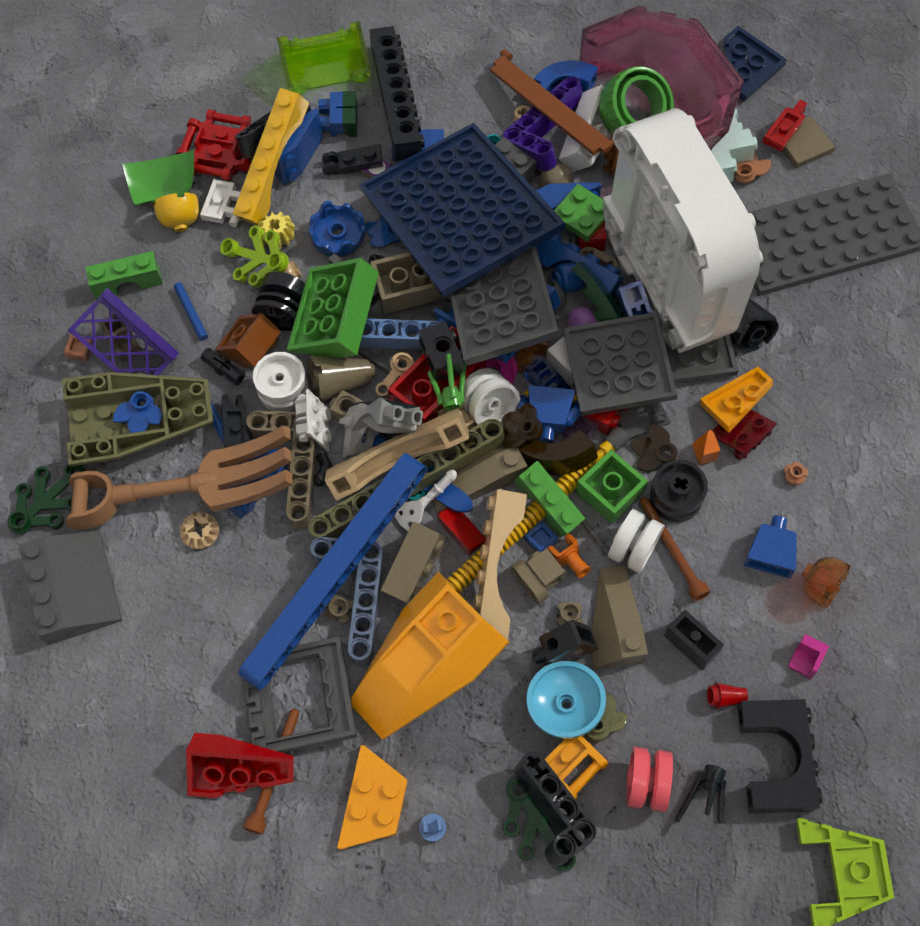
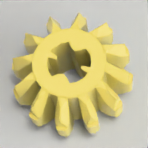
M271 211L269 217L263 215V221H258L257 226L264 230V236L268 230L279 233L280 240L278 246L280 250L283 244L289 246V240H294L295 226L291 222L289 215L284 216L281 211L275 215ZM263 236L262 241H263L264 246H266V245L269 246V244H268L267 242H265L264 236Z

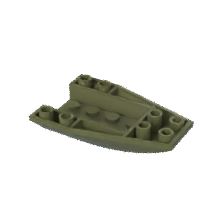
M118 372L62 379L63 398L68 407L71 441L67 443L69 467L120 459L214 423L208 379ZM143 391L150 394L154 405L160 408L162 420L159 425L149 423L146 431L131 433L127 423H114L113 416L120 404L130 401L134 393ZM141 402L138 406H143L146 403Z

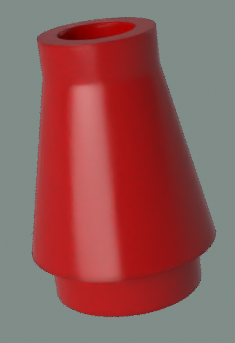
M715 682L714 685H709L707 688V701L709 706H714L716 709L740 704L741 701H748V691L745 687Z

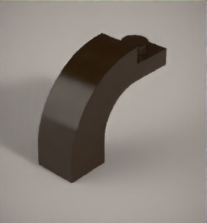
M580 429L558 443H543L535 440L525 441L523 445L518 447L527 467L532 466L538 461L549 475H562L578 471L598 458L595 443Z

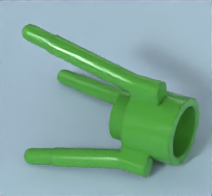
M448 353L446 359L449 387L444 388L441 394L432 371H428V376L437 396L438 405H443L444 410L462 408V403H465L466 364L463 363V373L460 374L458 391V388L454 386L451 354Z

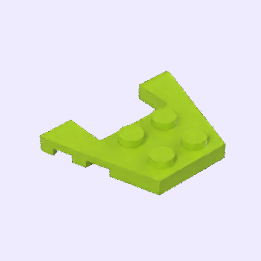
M803 818L795 820L799 845L828 844L837 903L810 904L809 912L812 926H831L894 898L884 840L851 831H843L825 824H817Z

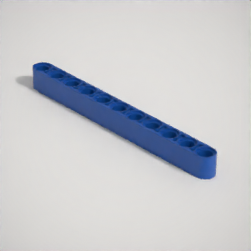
M407 453L398 459L239 669V676L258 690H262L270 682L423 479L427 466Z

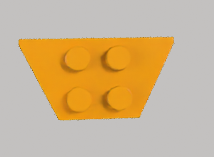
M364 745L360 746L337 846L338 850H345L348 847L397 835L408 780Z

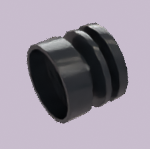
M275 271L265 274L259 289L260 294L257 295L252 308V314L262 313L279 330L292 331L305 282L284 272Z

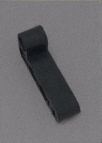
M310 105L308 106L306 113L311 111ZM271 111L235 135L242 158L254 157Z
M530 751L515 766L514 773L517 780L557 831L558 835L545 849V857L551 865L562 866L584 850L596 838L597 829L546 760L539 753ZM542 786L547 787L551 794L546 793ZM559 808L564 809L568 817L561 814ZM576 830L581 831L585 839L580 838ZM556 845L561 846L564 849L565 855L561 854L557 850Z

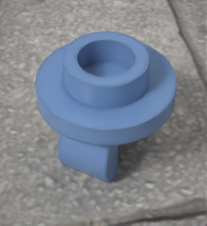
M438 814L424 816L419 824L420 834L429 842L439 841L446 833L444 819Z

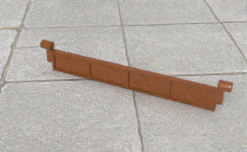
M503 49L500 52L501 57L493 62L494 66L490 68V72L592 155H596L598 152L605 154L616 147L612 139L609 140L514 65L511 62L513 55L509 51Z

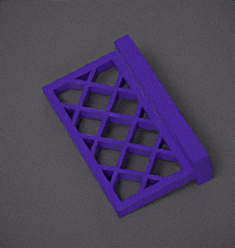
M108 288L68 329L73 336L109 368L118 373L146 371V375H149V371H155L152 375H159L179 354L177 350ZM100 303L109 310V319H94V309ZM91 313L92 320H85ZM112 313H113L118 319H112ZM95 322H109L110 336H95ZM112 322H123L127 326V336H113ZM81 323H92L93 336L82 337L75 329ZM130 329H131L136 335H130ZM127 338L128 352L114 353L113 339ZM130 338H141L145 343V352H131ZM86 339H93V346ZM96 339H110L111 353H100L96 349ZM148 346H150L154 351L148 352ZM145 354L146 368L132 369L131 355ZM148 354H158L165 362L159 368H149ZM111 355V362L105 356ZM114 355H128L129 369H118L114 365Z

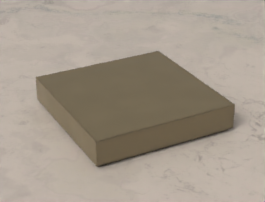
M811 116L804 119L803 124L783 150L794 166L798 168L834 152L835 146Z

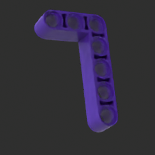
M569 77L563 80L550 93L573 111L578 107L583 90L578 77ZM532 107L504 131L503 137L534 159L537 169L549 171L557 166L553 144L542 138L556 125Z

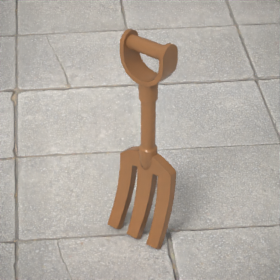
M283 425L254 440L227 448L212 450L201 462L198 473L191 474L188 477L143 484L129 483L113 486L110 479L98 471L73 473L69 478V484L73 487L71 514L66 518V525L76 530L94 528L110 520L120 504L137 502L138 499L184 492H199L205 505L212 511L244 505L275 494L292 485V473L286 469L260 481L239 487L235 486L261 478L290 463L291 451L283 447L264 457L242 464L238 463L263 455L291 440L290 428ZM88 489H107L106 496L102 502L93 509L87 510Z

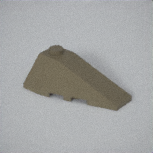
M501 444L496 449L457 470V477L451 483L466 493L471 500H474L514 483L513 481L527 470V464L519 448H509ZM436 499L432 500L438 514L448 509V507Z

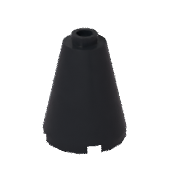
M749 298L739 327L732 333L736 346L741 351H755L760 349L759 344L762 342L767 344L773 339L779 329V324L774 315Z

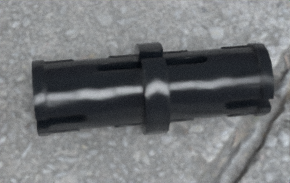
M207 348L202 352L200 359L214 368L215 373L219 376H225L236 386L242 383L245 373L233 366L228 358H222L211 348Z

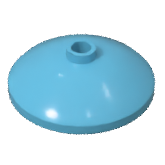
M559 661L545 666L533 677L527 690V708L533 722L543 732L556 738L571 739L587 734L600 722L606 707V693L600 678L587 666L573 661ZM569 702L571 707L565 709L562 707V704Z

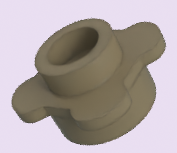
M334 595L329 603V609L325 611L326 617L328 619H338L341 623L348 622V615L350 610L353 609V601Z
M561 602L558 604L557 609L560 611V617L557 622L560 626L571 620L583 622L580 617L583 607L580 603Z

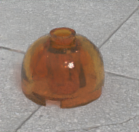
M834 557L820 558L813 565L808 563L802 573V576L805 578L803 584L805 594L815 604L824 609L828 608L839 593L842 580L845 582L851 566Z

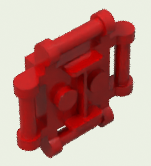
M208 109L205 123L195 118H189L185 137L175 155L188 152L194 135L198 132L194 142L193 175L200 173L222 177L223 180L231 181L232 176L237 175L238 170L248 172L253 157L242 158L235 139L237 133L251 125V116L243 115L239 117L216 113V110ZM215 121H218L223 123L240 125V129L216 125L214 123Z

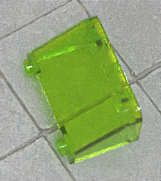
M360 21L349 23L350 28L345 31L343 28H339V32L304 39L294 37V41L288 40L287 36L277 37L288 90L304 94L305 90L353 80L357 83L368 80L367 77L371 75V69Z

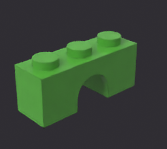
M153 251L86 267L88 284L96 300L107 288L115 295H119L117 287L125 282L137 283L140 289L163 284L159 264Z
M538 461L513 481L523 494H527L528 500L533 499L542 507L547 516L545 520L560 538L568 534L585 519Z

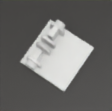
M306 389V395H298V399L295 400V416L297 418L296 437L300 442H307L308 438L312 437L328 452L330 451L329 442L332 440L329 430L330 410L309 389Z

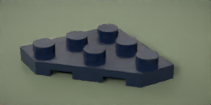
M739 25L724 38L728 90L743 101L752 96L786 65V58Z

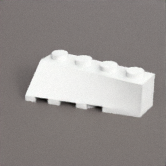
M600 85L582 93L575 113L610 139L611 134L604 126L599 112V98L604 88ZM567 134L559 160L571 172H575L592 166L601 152L592 155Z

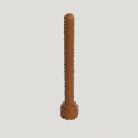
M642 497L640 505L648 518L664 524L647 497ZM664 527L660 537L687 580L690 597L693 602L704 599L711 593L709 587L705 582L697 579L667 528Z
M297 709L290 710L281 737L293 734L299 717ZM274 786L262 788L254 813H251L250 817H246L243 829L259 835L264 834L267 825L264 815Z

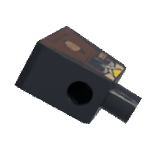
M571 620L540 636L541 647L533 650L532 655L535 662L540 665L546 661L551 663L572 661L597 651L598 647L590 626Z

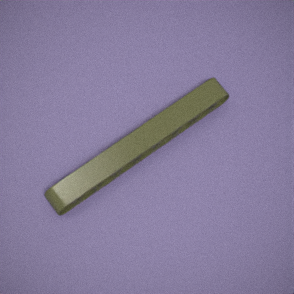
M488 419L468 430L469 439L448 449L433 451L418 458L417 460L425 466H434L435 469L424 475L409 497L438 482L447 471H457L499 447L505 438L502 423L497 419ZM492 430L499 432L496 436L487 435ZM470 442L477 443L475 448L466 447ZM449 454L456 455L455 459L451 461L445 460V457ZM383 479L314 517L308 527L313 538H339L360 511L361 504L369 499ZM344 514H348V515H349V517H348V519H347L346 521H344V522H339V521H338V519H339V517H340L341 515H344ZM320 527H327L326 532L317 534Z

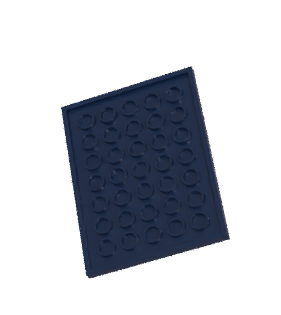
M474 122L359 184L361 192L442 297L451 294L566 229L565 222Z

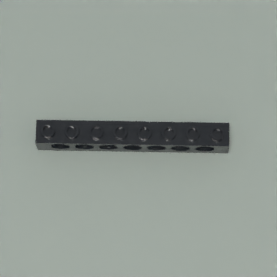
M394 26L369 29L371 49L395 161L405 160L420 152L421 148L425 147L423 134H419L421 132L420 120L415 119L418 118L416 104L412 105L414 103L413 90H409L411 89L406 61L402 62L404 61L403 48H399L401 47L400 34L396 35Z

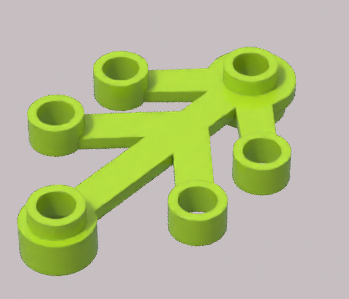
M257 225L252 226L249 230V237L252 238L255 251L240 247L239 243L231 238H226L222 241L220 252L229 258L241 256L251 259L250 262L241 268L234 270V280L244 283L248 279V274L264 263L267 266L257 273H252L248 279L251 286L259 288L265 274L275 271L284 272L287 269L289 258L287 254L280 252L278 246L280 240L279 233L268 230L264 236L265 242L269 244L270 255L266 254L262 241L264 230Z

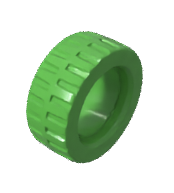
M633 66L619 72L606 82L599 98V112L604 126L611 135L614 134L617 128L637 121L628 113L625 105V94L629 86H636L645 93L650 103V117L674 108L671 88L661 74L645 66Z

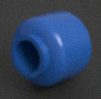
M574 261L557 265L551 273V282L556 280L565 294L578 291L584 285V281L572 271L577 264Z

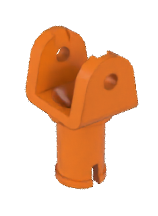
M570 533L564 536L569 547L561 553L551 545L546 548L561 567L567 564L579 579L584 578L591 571V567L579 556L578 541Z

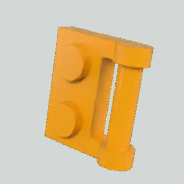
M582 736L564 739L545 759L575 799L578 797L577 793L599 770H604L609 765L607 760ZM589 756L593 762L568 786L564 779Z

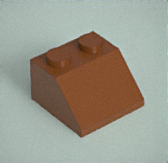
M262 313L240 315L214 351L244 368L255 367L258 361L264 357L267 350L277 343V337L281 331Z

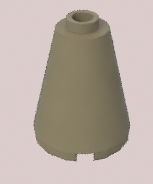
M322 355L309 356L311 359L308 360L309 381L316 389L312 393L321 402L338 396L342 390L348 392L372 381V377H375L374 365L369 363L368 359L336 358Z

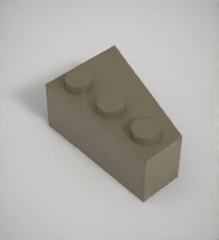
M413 521L381 591L409 603L423 588L422 585L426 578H429L434 563L449 537Z

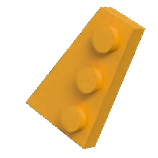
M756 367L700 398V406L729 433L773 386V379L761 368Z

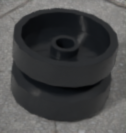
M673 460L662 465L657 470L650 489V502L658 515L670 522H684L697 515L708 491V481L704 472L696 464L686 460Z

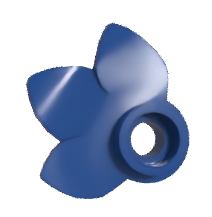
M381 216L379 221L365 223V231L372 237L370 241L371 246L381 248L386 247L391 242H400L395 234H392V230Z
M143 391L134 393L130 401L120 404L113 416L114 423H127L131 433L146 431L149 423L159 425L162 420L160 408L154 405L152 396ZM141 402L146 403L143 406H138Z

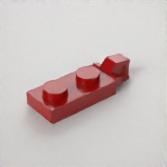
M800 99L793 109L786 107L765 134L762 142L782 152L803 124L806 117L803 113L807 103Z

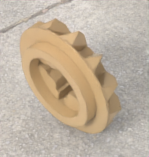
M203 510L199 513L192 512L190 516L184 518L182 525L179 526L180 537L183 543L193 549L209 547L215 542L219 534L217 520L212 514L205 513ZM196 523L200 524L201 527H205L201 533L203 537H200L197 532H192L196 530Z

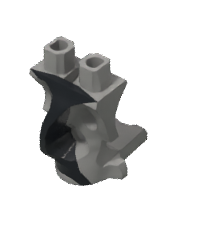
M384 395L372 402L359 401L354 403L349 408L346 416L339 419V424L346 428L343 457L350 458L356 453L360 454L371 449L375 436L379 432L392 434L416 431L417 425L422 423L423 411L418 406L402 402L395 395Z

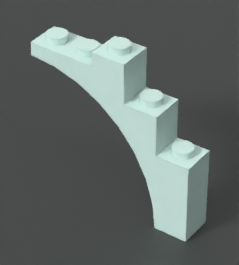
M730 99L721 100L720 112L723 127L719 139L711 152L728 180L732 182L734 172L737 171V163L753 160L754 151L758 149L756 137H752L750 129L743 130L742 123H738L736 107H732Z

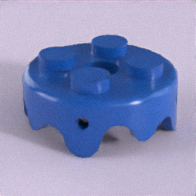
M331 201L323 202L319 211L310 217L309 234L312 244L319 252L327 256L335 253L338 257L354 252L360 247L365 237V224L362 212L356 211L348 203H344L342 206H335ZM333 230H343L339 235L332 234Z

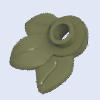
M606 693L605 711L602 719L597 724L602 726L600 730L593 729L586 734L592 741L600 742L605 740L610 733L621 731L627 723L628 715L616 712V702L610 693Z

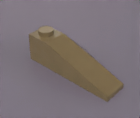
M625 565L600 568L592 625V634L598 647L597 651L591 653L594 670L645 663L648 656L641 620Z

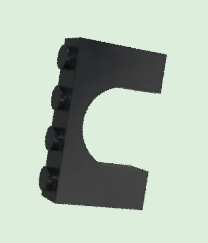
M806 700L741 701L737 707L740 733L767 732L777 734L789 742L796 757L795 770L790 778L780 781H751L746 786L749 814L814 812L820 808L822 792L816 784L819 768L817 761L813 760L812 750L815 749V738L813 734H810L809 730L812 716L810 708L806 707Z

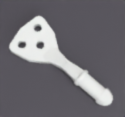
M455 470L447 471L440 481L434 484V487L427 495L416 501L405 502L395 514L398 523L407 531L410 529V522L414 521L420 524L424 508L431 500L443 493L444 489L452 481H455L457 472Z

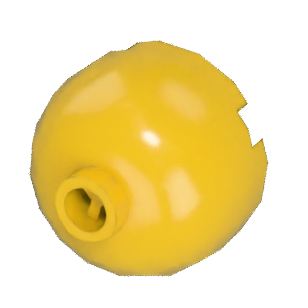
M177 193L157 198L155 203H153L157 220L163 226L174 229L175 232L188 230V226L192 225L198 218L199 203L197 195L184 193L185 197H177Z

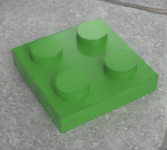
M579 184L574 187L554 210L565 222L566 229L587 242L605 222L603 199Z

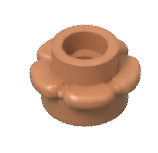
M793 462L784 468L785 480L791 485L802 484L805 482V478L808 477L807 468L803 467L799 462Z

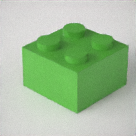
M611 449L578 481L576 493L609 523L613 524L645 493L648 480Z

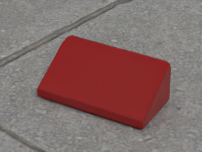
M448 508L437 515V521L468 556L486 543L484 535L464 513L455 512Z

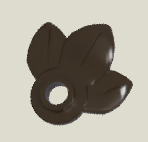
M523 403L519 412H508L502 417V426L508 431L502 442L506 447L518 448L525 441L539 439L543 433L542 423L537 419V410L531 404Z
M651 424L649 437L637 438L631 441L634 452L641 457L637 467L642 470H655L660 465L676 460L678 457L677 448L670 443L669 433L659 425ZM663 451H668L670 453V456L668 458H663L661 456V453Z

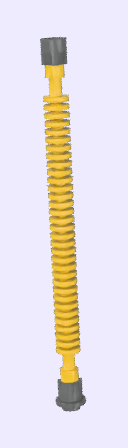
M616 427L604 438L605 441L598 446V458L578 471L563 474L555 481L567 497L577 488L578 481L611 449L616 453L630 441L628 434L621 427ZM533 501L530 506L525 508L524 519L515 526L507 537L500 552L501 556L546 516V513L536 501ZM480 551L472 555L470 559L461 565V568H458L456 572H453L447 578L459 594L468 587L467 585L472 583V580L474 581L477 578L478 570H482L483 560L480 559Z

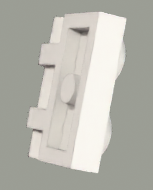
M213 179L200 214L202 220L223 224L225 217H229V225L232 227L238 226L239 221L242 219L233 215L234 208L229 207L231 201H236L237 203L240 195L239 191H235V183Z

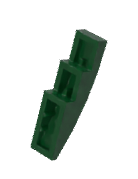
M584 262L577 263L572 271L588 285L582 293L599 308L593 316L599 322L624 318L616 301L601 280Z

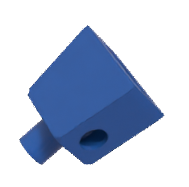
M775 515L772 517L771 525L761 524L743 566L789 579L796 571L797 534L786 529L787 519L785 517Z

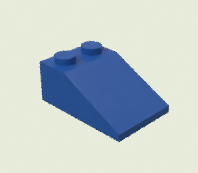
M317 108L305 114L302 124L289 138L279 158L274 175L284 185L294 181L303 173L323 139L320 115Z

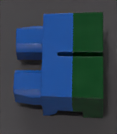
M356 91L330 92V99H318L319 114H330V116H320L322 131H331L332 137H335L337 133H348L349 137H357Z

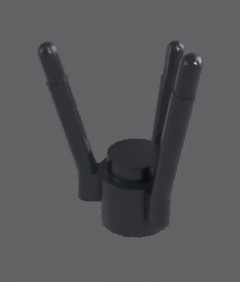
M708 764L705 765L704 772H698L696 781L675 818L676 822H679L685 814L701 783H703L702 787L709 791L705 815L710 814L715 792L719 791L718 822H723L725 788L727 781L724 780L726 771L723 768Z

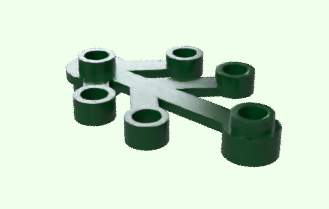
M67 463L64 467L65 475L47 491L46 482L50 480L51 473L46 467H38L34 471L36 478L34 503L27 509V499L32 496L33 491L27 483L19 484L15 489L17 494L16 511L12 512L8 517V528L15 534H24L31 527L50 526L55 530L60 529L64 525V519L60 514L52 513L49 516L35 515L41 510L69 509L71 512L72 496L68 499L54 498L70 485V475L76 470H80V472L86 471L83 465L69 467ZM42 472H46L44 477H39ZM27 488V492L21 494V491ZM59 518L58 523L52 524L54 519ZM25 520L22 525L18 526L19 521Z
M513 777L506 785V795L511 800L508 820L504 823L503 831L508 837H515L519 833L520 827L517 821L522 805L528 813L523 843L518 849V855L523 861H529L535 853L533 844L536 828L547 845L556 836L547 824L549 821L541 810L536 807L526 790L524 789L522 795L515 794L514 788L516 786H523L516 777ZM544 790L546 793L551 794L550 791ZM508 824L516 826L517 829L514 833H509L506 830ZM556 845L557 850L561 854L565 855L564 849L561 846ZM522 848H530L531 855L528 857L523 856L521 853ZM576 857L569 860V864L566 866L555 867L562 872L570 871L575 865Z

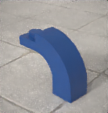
M561 61L545 67L535 76L534 80L548 92H551L566 78L578 77L582 90L585 92L592 89L595 85L598 67L582 61Z

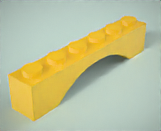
M280 88L233 211V215L243 221L258 225V221H263V215L267 216L269 212L272 183L279 158L289 138L302 124L309 106V102L299 93Z

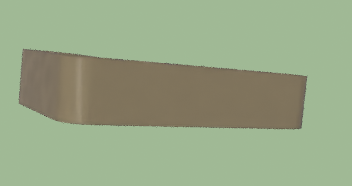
M254 411L249 414L246 420L250 434L254 439L278 429L282 424H287L286 427L290 428L291 440L289 441H292L290 462L292 485L288 486L286 515L292 528L304 530L309 526L312 517L313 477L315 476V457L317 455L318 443L312 437L308 438L307 442H300L296 437V412ZM257 424H264L260 428H254ZM303 446L310 447L306 451H300ZM301 468L308 469L304 473H298V470ZM300 490L306 491L302 496L295 495ZM297 513H304V516L299 519L293 518Z

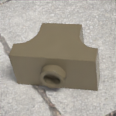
M112 314V319H118L114 314ZM97 322L104 336H110L109 322ZM112 322L113 336H127V326L123 322ZM127 338L113 339V348L116 353L128 352ZM130 338L131 352L140 351L141 347L137 340ZM118 355V357L122 361L128 358V355Z

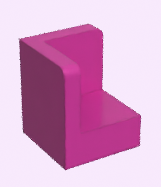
M805 634L799 641L788 664V668L812 679L817 673L829 646Z

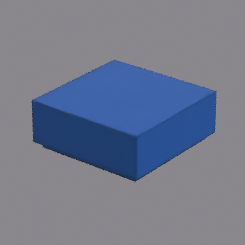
M543 521L524 535V540L535 551H540V553L548 546H553L559 540Z

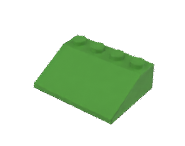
M362 258L310 268L287 351L336 358L357 356L379 272Z

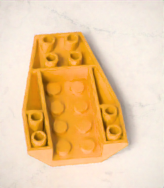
M437 572L403 608L351 697L352 707L383 740L473 682L510 643L456 591L457 589L440 572Z

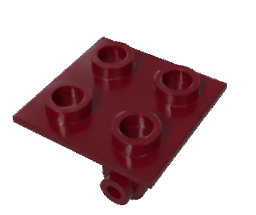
M750 410L729 433L720 424L712 431L717 440L735 449L734 456L741 460L748 456L751 449L755 450L757 445H760L767 436L772 434V430L777 423Z

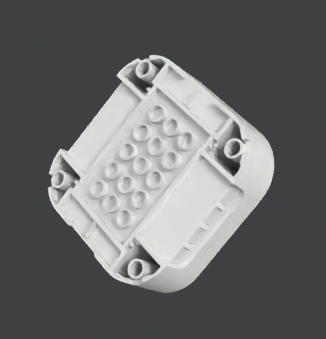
M673 108L617 128L612 140L619 153L612 194L603 197L604 220L607 221L608 236L612 247L628 277L634 275L637 281L641 280L649 304L652 307V312H657L664 341L671 349L677 348L678 353H682L734 333L739 327L759 273L760 263L763 262V256L759 250L757 235L754 229L756 227L754 216L752 213L747 212L738 194L698 131L692 115H687L684 111Z

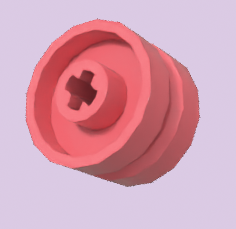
M633 746L626 778L627 807L641 809L646 802L647 792H649V806L651 810L667 811L673 774V754L671 751L657 750L650 766V753L648 749Z

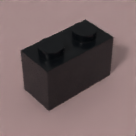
M686 610L667 627L664 637L702 671L714 660L724 646L717 637Z

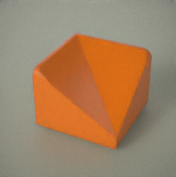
M712 430L707 431L692 444L699 465L717 460L720 447Z

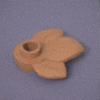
M754 151L753 160L737 163L734 179L743 184L752 182L755 177L765 175L769 171L771 160L764 159L759 161Z

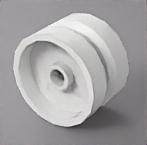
M274 352L264 356L258 361L253 370V382L259 399L268 410L287 412L296 410L295 400L298 399L297 396L301 394L306 395V389H309L302 362L295 355L287 352Z
M491 368L479 369L465 379V403H462V408L477 425L488 419H497L501 422L502 417L508 412L518 411L517 405L520 402L519 392L497 370Z
M632 509L619 527L608 557L620 563L624 561L631 551L627 562L628 568L641 573L665 525L652 519L642 531L645 515Z

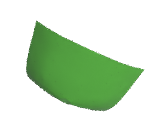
M194 149L168 157L122 164L133 203L135 205L155 203L157 198L177 193V197H182L184 193H188L193 182Z

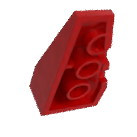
M194 733L186 749L187 796L216 798L223 796V793L236 791L241 793L246 792L247 788L257 786L266 788L291 783L294 780V756L223 735Z

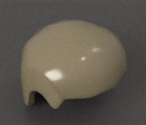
M557 163V166L552 170L540 172L537 184L539 188H542L548 184L572 183L573 175L566 165Z

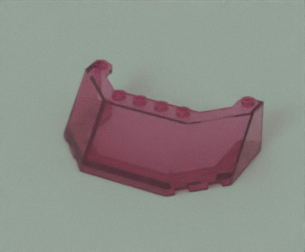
M636 6L582 29L579 61L597 66V75L607 71L618 74L633 66L651 68L661 74L669 84L674 98V108H678L687 115L693 116L696 127L710 150L729 132L744 80L698 19L689 18V20L676 18V14L664 11L655 13L647 11V7Z

